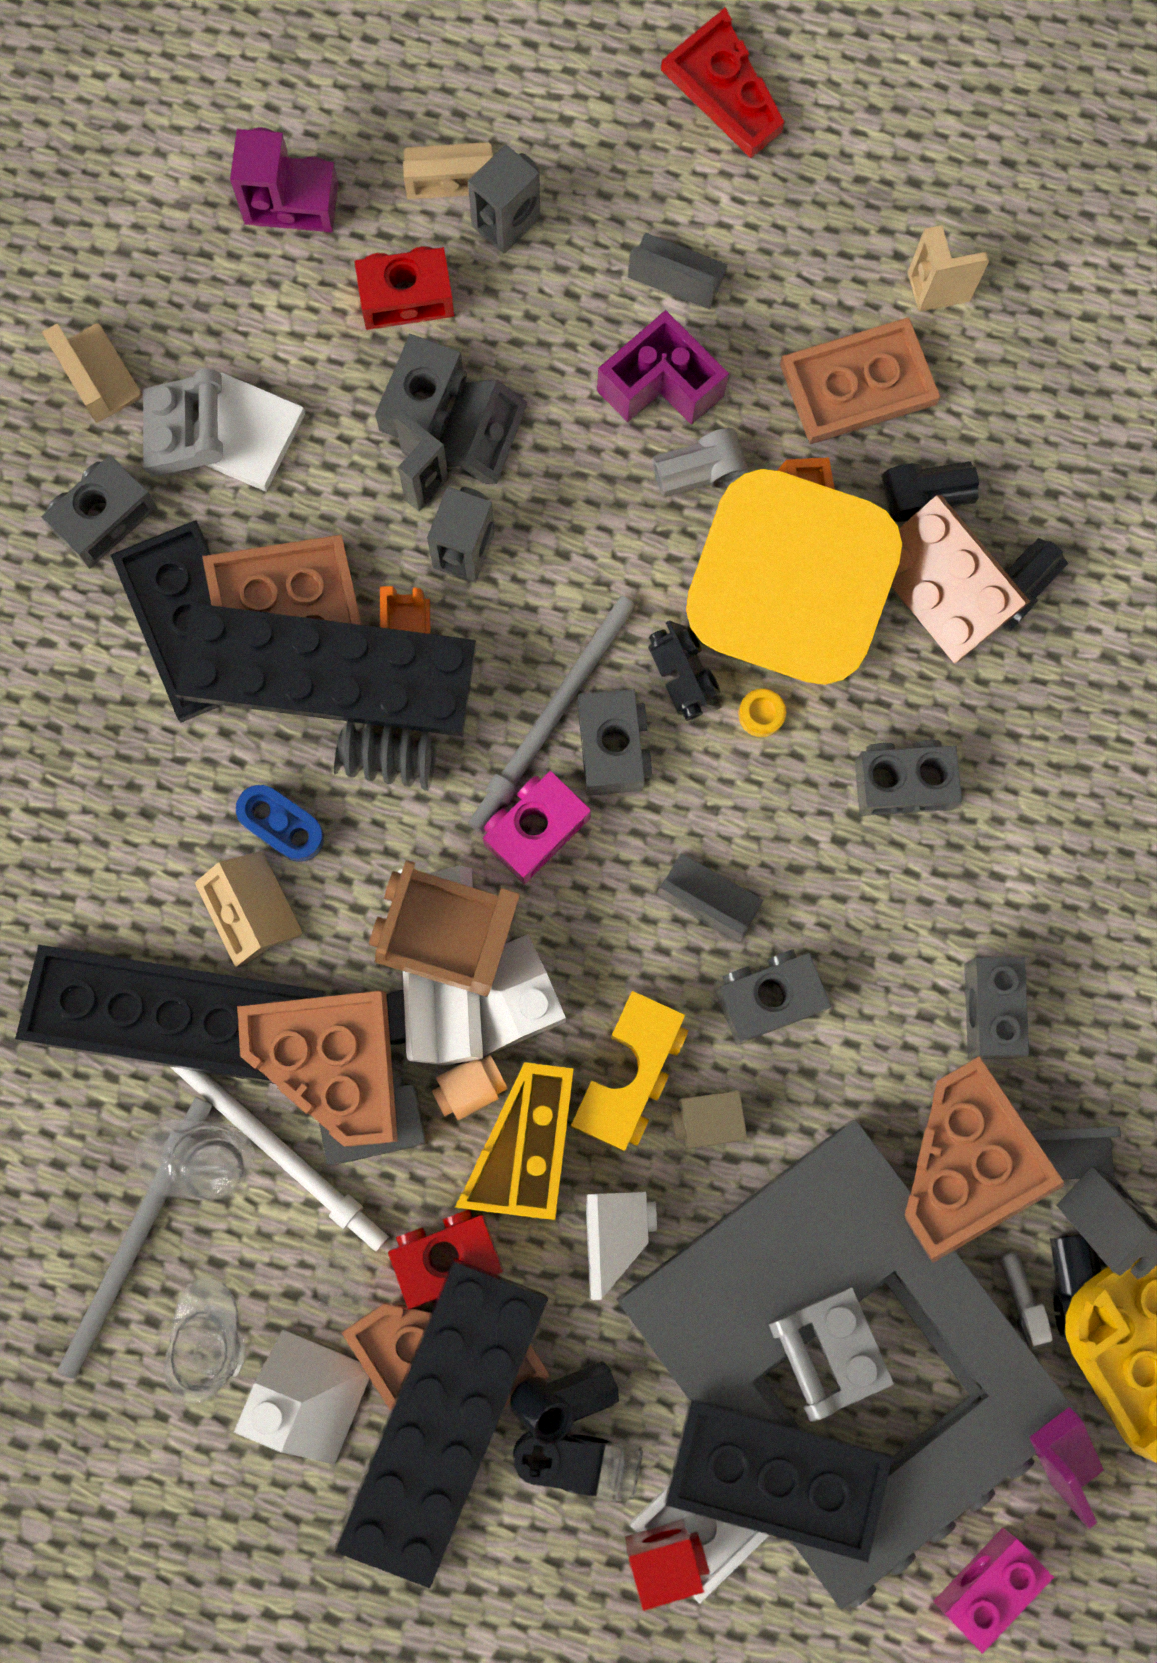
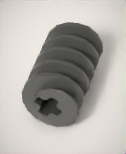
M346 722L338 738L334 760V774L339 772L344 763L346 775L354 778L363 766L366 780L373 781L382 769L384 782L392 784L400 772L404 787H411L419 775L421 788L428 791L434 773L437 743L436 745L431 744L429 732H422L417 741H412L411 730L403 729L399 738H394L392 727H384L381 734L376 735L373 725L365 724L362 731L358 732L354 722Z

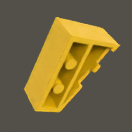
M524 1062L455 1208L555 1220L574 1068Z

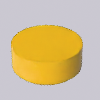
M753 690L743 698L738 711L739 722L743 729L753 736H771L784 723L786 718L785 703L772 690Z

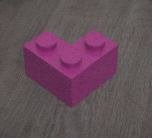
M257 127L252 130L237 129L230 181L244 225L333 233L339 186L334 162L326 161L316 156H308L303 159L289 158L283 133L274 132L263 127Z
M665 310L598 368L597 392L627 422L661 394L692 425L724 397L729 373Z

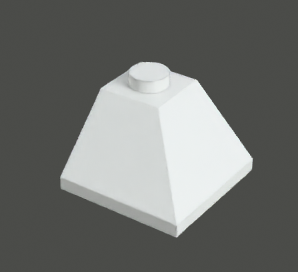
M527 934L506 943L488 997L479 995L483 1058L566 1023L564 1012L529 935Z
M646 1192L586 1194L589 1294L591 1300L603 1299L648 1244V1232H657L656 1202H647Z
M283 1329L252 1387L234 1433L282 1453L335 1465L370 1378L359 1360Z

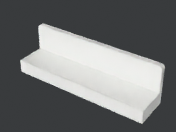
M458 865L429 873L473 887L472 868ZM403 971L407 1059L413 1062L442 1066L482 1059L479 994Z

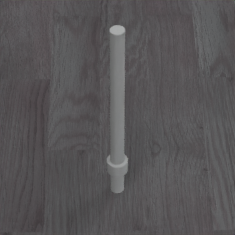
M620 596L500 775L495 774L485 788L487 795L468 822V825L474 830L484 834L485 830L483 828L486 823L500 810L503 804L508 806L517 793L518 788L516 784L636 607L634 602L627 597Z
M195 1096L179 1130L172 1131L164 1147L168 1152L57 1369L62 1375L76 1378L185 1160L191 1161L200 1143L196 1138L213 1104Z

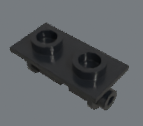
M670 620L667 621L666 624L670 633L667 634L666 630L663 629L649 636L651 644L648 648L662 677H666L675 671H678L680 675L677 679L665 684L678 715L683 714L685 720L689 721L703 714L701 710L702 705L703 707L715 710L720 709L721 705L716 695L720 694V687L713 673L708 668L704 670L697 655L702 651L697 636L690 627L685 628L684 625Z

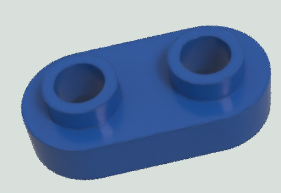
M266 785L251 786L240 794L236 802V815L244 828L292 861H308L320 852L324 843V833L322 827L312 815ZM261 804L270 806V814L265 819H257L254 816L256 807ZM297 831H306L309 838L306 844L296 846L292 843L293 835Z

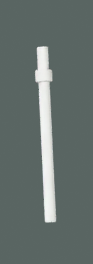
M170 1067L331 1211L329 1217L343 1230L349 1227L375 1252L385 1244L389 1236L361 1212L363 1206L350 1194L344 1197L207 1073Z

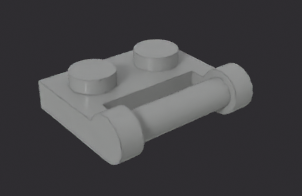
M201 369L194 373V377L143 389V469L151 477L210 465L222 460L223 444L218 440L217 394L222 389V376L218 371ZM199 399V439L194 444L193 400Z
M852 1287L844 1288L768 1323L773 1337L780 1338L807 1403L803 1407L810 1422L823 1419L845 1406L894 1385ZM807 1324H811L838 1386V1389L825 1394L798 1330Z

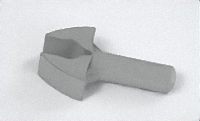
M1015 1252L1007 1253L1000 1258V1262L1019 1312V1317L1016 1320L1018 1328L1030 1350L1048 1346L1049 1342L1053 1341L1044 1304L1037 1305L1019 1254Z

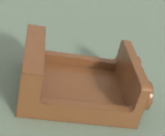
M406 860L402 873L392 871L386 888L384 899L392 901L387 918L377 917L372 930L369 945L377 947L375 963L488 997L520 894L501 888L498 896L415 869V862Z

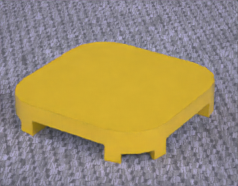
M760 469L745 473L728 486L715 513L688 592L686 612L690 628L702 644L716 652L806 683L826 685L844 680L859 668L869 650L900 563L902 541L898 525L886 510L874 503L781 471Z
M1141 1257L1121 1276L1112 1272L1107 1266L1078 1290L1072 1297L1066 1313V1338L1075 1360L1123 1440L1136 1454L1157 1463V1265L1147 1275L1136 1279L1131 1273V1269L1142 1259Z

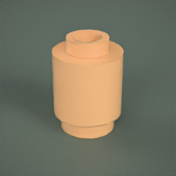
M488 1055L480 1060L464 1062L437 1076L436 1079L440 1086L433 1089L432 1093L443 1115L447 1116L454 1113L459 1121L499 1100L498 1094L508 1088L491 1055Z

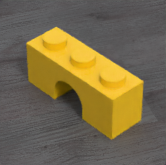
M632 991L610 1039L627 1046L634 1053L638 1065L636 1077L629 1085L618 1089L608 1088L591 1080L571 1124V1128L623 1152L626 1150L628 1143L638 1146L649 1119L641 1116L648 1098L658 1101L669 1074L661 1071L668 1053L678 1056L689 1030L681 1027L685 1015Z

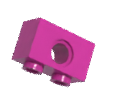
M551 771L542 779L537 775L532 777L517 794L521 800L509 812L503 808L499 810L483 828L487 832L483 837L484 846L524 885L591 819V809ZM529 815H539L546 820L548 825L543 833L533 836L526 834L521 829V822Z
M1002 1528L933 1602L983 1654L1054 1577L1015 1536Z

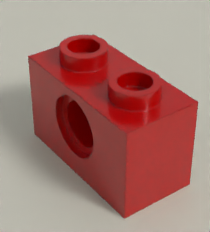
M421 246L407 253L393 255L374 253L368 255L365 259L354 260L366 330L455 317L444 247L433 249L432 247ZM403 281H409L413 283V285L407 289H398L395 287L398 283Z
M467 1209L442 1219L445 1226L444 1230L427 1236L424 1227L396 1237L399 1247L388 1251V1255L408 1310L438 1297L448 1270L438 1269L431 1259L432 1249L439 1242H449L454 1245L458 1251V1260L496 1275L503 1273L504 1268L484 1214L473 1218L471 1210Z
M683 1519L625 1536L628 1559L643 1611L705 1593L700 1576L710 1574L703 1545L698 1531L688 1534Z

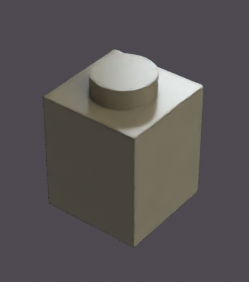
M740 1090L680 1099L678 1101L679 1110L671 1111L675 1140L684 1139L685 1149L747 1140Z

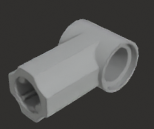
M724 428L710 432L703 436L695 445L656 455L652 458L655 478L663 497L709 484L713 488L727 487L743 474L750 472L736 430L733 428Z

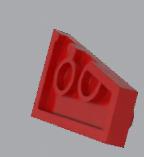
M725 7L663 58L661 71L749 158H752L783 132L785 122L763 79L757 76L749 61V52L743 40L739 41L731 25L732 18Z

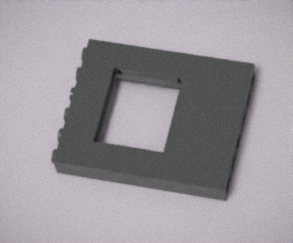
M856 1120L848 1121L617 1298L618 1303L689 1401L691 1398L801 1429L764 1379L765 1375L788 1358L780 1338L773 1337L768 1323L847 1287L853 1288L857 1300L860 1302L883 1283H886L967 1391L969 1396L893 1456L868 1563L791 1541L841 1611L849 1604L852 1608H855L867 1601L876 1591L874 1584L889 1572L892 1575H897L908 1568L916 1559L914 1552L930 1540L932 1543H936L949 1535L956 1526L953 1520L968 1508L971 1511H976L985 1506L995 1496L993 1488L1008 1476L1012 1480L1026 1473L1034 1465L1035 1461L1032 1457L1037 1454L1029 1439L1032 1434L1069 1406L1081 1418L954 1250L932 1263L905 1219V1212L911 1192ZM811 1324L798 1329L804 1344L816 1336ZM979 1397L982 1399L980 1402L976 1404L973 1403Z

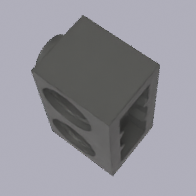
M940 740L919 741L913 744V748L895 749V744L876 743L867 746L866 751H862L854 761L860 816L952 811L962 802L957 746H942ZM931 766L935 768L940 774V784L930 785L926 783L920 775V767ZM880 768L889 771L894 778V787L883 788L879 786L873 779V770Z

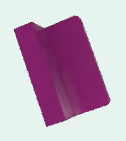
M1069 1406L1032 1434L1029 1439L1051 1485L1087 1528L1090 1529L1097 1524V1520L1082 1487L1102 1473L1104 1469L1083 1421Z

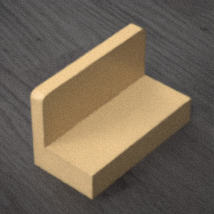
M489 142L405 148L403 173L407 199L469 196L468 180L493 157L492 145Z
M943 226L925 228L908 270L918 311L922 312L970 302L989 263L987 252L951 258Z
M58 323L42 331L43 336L96 423L142 398L140 389L100 324H94L68 339Z
M261 851L220 861L195 882L235 967L247 964L268 948L294 940L302 934L293 911L264 853Z

